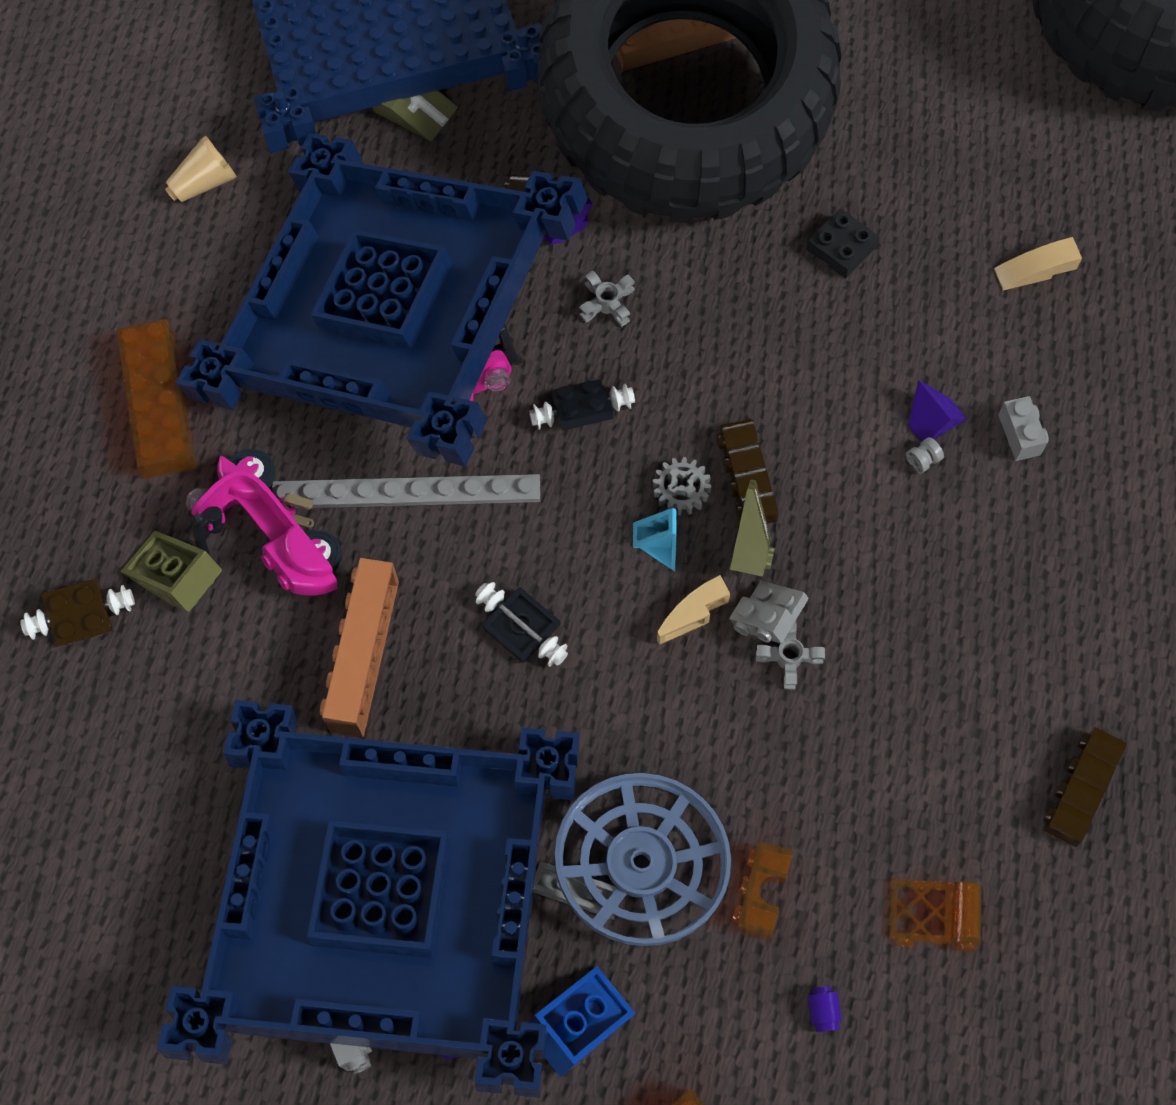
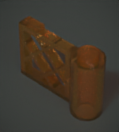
M891 879L890 939L896 940V946L914 947V941L956 945L957 951L974 952L975 947L981 946V884L974 882L947 883ZM897 887L911 888L918 897L905 907L897 898ZM917 888L925 890L922 893H920ZM932 889L945 890V901L937 909L924 897ZM920 900L932 911L921 923L909 911ZM898 904L902 911L896 915ZM944 907L945 917L939 913ZM905 913L917 925L910 933H896V921ZM935 915L944 924V936L931 935L924 927ZM921 930L924 934H915V933H916L917 931Z

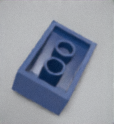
M596 966L534 1015L528 1023L546 1025L547 1038L544 1057L558 1075L562 1077L636 1013L599 967Z

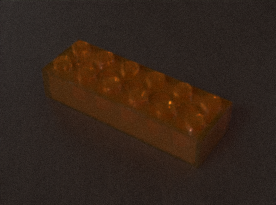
M163 319L116 329L139 471L144 479H150L197 468L185 393L176 384L181 374L175 333L169 320Z

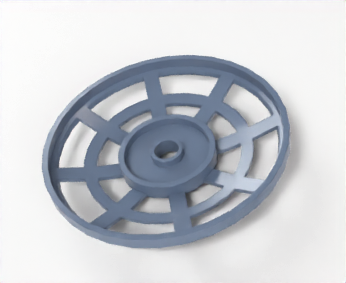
M646 773L624 774L606 779L584 792L569 808L562 820L556 838L554 854L555 872L560 889L568 905L594 931L624 944L638 946L662 945L677 941L693 933L716 911L726 892L730 878L731 853L729 841L724 826L715 811L691 788L661 775ZM633 786L656 787L672 792L679 796L670 811L653 804L635 803ZM621 788L623 805L606 812L595 823L581 812L587 804L598 796ZM689 803L705 818L717 842L699 846L693 831L680 818ZM637 813L652 814L664 820L657 830L639 826ZM625 815L628 829L619 833L615 838L602 829L610 821ZM575 821L588 832L581 848L580 865L563 866L564 843L569 828ZM674 826L683 834L690 849L675 852L672 843L667 838ZM594 839L608 848L606 863L589 864V854ZM720 854V878L713 898L710 899L696 891L702 876V858ZM639 855L645 856L649 860L650 865L643 869L638 868L634 864L633 859ZM693 860V875L689 886H686L673 877L678 863ZM609 875L610 880L617 888L608 900L597 889L592 876ZM583 877L589 893L602 906L593 919L575 901L568 888L566 878ZM666 888L681 896L673 905L661 911L657 910L654 896ZM626 895L642 898L646 913L629 912L618 906ZM689 901L705 909L687 927L675 933L664 935L660 920L676 914ZM612 914L628 921L648 922L652 938L628 937L612 932L603 926Z

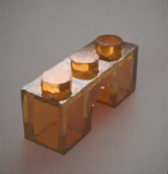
M762 841L758 842L756 849H750L746 864L752 866L750 876H743L739 892L744 894L742 906L736 904L732 922L737 923V932L771 940L779 907L767 904L761 898L759 888L767 881L785 883L793 850Z

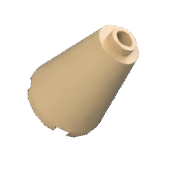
M205 135L166 181L168 187L165 190L174 201L179 199L183 202L234 180L237 176Z

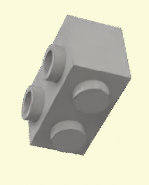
M1030 396L1005 401L998 416L1015 461L1040 456L1049 438L1046 429L1042 428L1040 424L1038 407L1033 405Z

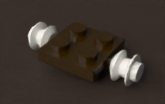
M98 578L41 594L47 616L40 609L36 611V616L33 617L25 613L24 619L21 620V627L25 636L29 635L31 639H35L38 632L47 636L51 626L56 645L59 647L113 631L107 610L110 609L114 614L119 615L120 609L125 607L130 612L131 605H135L131 589L126 590L124 585H121L120 592L117 593L109 589L106 599H104Z

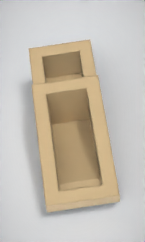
M1073 237L1026 252L997 266L994 270L1002 290H1007L1048 280L1055 274L1075 270L1078 268L1082 257Z
M721 575L698 587L674 608L657 632L659 645L709 623V611L729 602L730 592Z

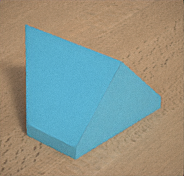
M671 508L633 523V548L642 549L673 571H675L676 509Z

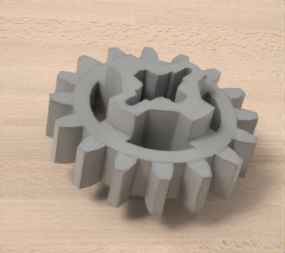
M683 457L681 463L672 458V465L670 466L664 462L662 464L663 471L657 470L655 476L657 479H653V488H656L654 489V497H660L659 506L667 504V510L675 508L678 515H681L684 509H686L688 514H692V507L700 510L702 508L701 501L707 502L709 497L707 493H711V485L708 484L710 482V475H704L705 467L697 468L696 460L688 464L686 457ZM666 479L668 480V483L670 484V485H668L667 490H665V488H664V483H665ZM697 482L700 485L698 493L696 492V488L694 487Z

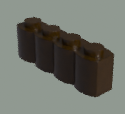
M752 419L721 425L720 433L716 434V440L719 450L724 449L726 457L722 458L724 471L731 474L732 481H729L731 496L737 497L739 505L735 506L738 521H741L747 488L751 479L756 480L767 524L777 522L778 509Z
M1096 727L1090 733H1083L1077 745L1082 750L1078 758L1072 757L1066 769L1070 773L1067 782L1062 780L1054 796L1059 798L1056 806L1050 805L1044 815L1043 821L1047 822L1044 831L1075 847L1082 843L1101 803L1104 792L1112 779L1116 766L1123 755L1127 745L1126 742Z

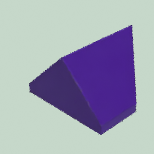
M918 380L908 426L921 442L928 437L935 439L967 419L949 397Z

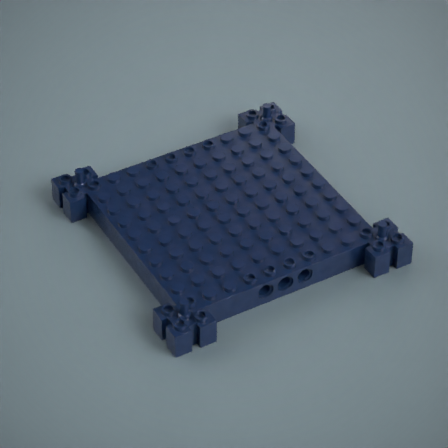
M252 0L278 89L275 94L269 92L254 96L270 153L289 149L288 143L298 141L299 146L303 145L309 133L316 134L313 122L379 106L381 103L406 99L503 74L508 91L528 87L527 81L533 79L538 84V54L542 26L539 23L517 31L506 0Z
M309 133L301 147L304 156H296L288 171L301 193L221 345L218 346L215 342L199 339L190 355L194 361L192 367L184 366L176 384L190 400L206 404L211 400L215 406L230 410L234 409L242 394L238 387L411 427L406 439L417 455L437 460L438 455L442 454L446 462L466 467L474 450L470 439L480 437L487 421L478 402L470 401L471 395L546 232L550 238L569 241L576 225L573 216L581 214L588 199L582 182L579 178L560 176L557 182L554 181L550 173L532 171L525 185L526 192L373 166L361 163L362 158L352 140L334 137L332 143H330L325 135Z
M235 700L231 723L235 732H228L223 754L230 767L247 768L249 773L203 987L200 995L196 988L171 986L166 1012L173 1019L172 1024H162L157 1050L165 1058L190 1061L191 1053L194 1051L202 1062L227 1065L232 1043L228 1033L474 1058L478 1059L475 1075L476 1091L502 1094L503 1084L513 1085L514 1095L540 1098L543 1073L542 1063H534L535 1058L544 1059L547 1038L546 1025L521 1022L520 1032L516 1031L545 791L546 789L550 790V798L574 800L580 733L556 731V738L553 739L545 738L544 729L522 727L519 754L295 733L297 717L292 705L269 703L268 711H261L258 702Z

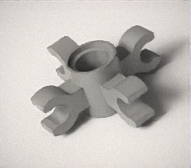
M594 271L585 275L587 280L585 286L596 295V298L585 302L579 307L582 311L580 313L581 318L585 322H589L597 313L602 312L605 314L611 313L621 327L630 322V319L627 317L630 315V312L625 306L620 304L619 299L631 294L635 290L632 286L635 281L629 275H626L615 285L611 282L602 283ZM610 297L612 299L604 300L603 298Z
M796 621L779 647L757 645L756 662L777 661L779 666L784 669V689L795 690V685H797L796 668L801 662L823 664V659H825L824 647L804 648L802 643L796 639ZM791 650L796 653L797 657L795 659H788L784 656L783 652Z

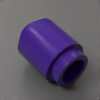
M830 986L813 988V994L807 996L812 1025H815L816 1032L840 1030L839 1022L842 1021L838 992H831Z

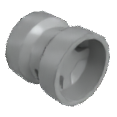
M928 437L920 443L918 448L913 447L908 450L906 458L913 465V468L919 474H922L929 469L932 463L940 462L944 458V453L940 445L933 438Z

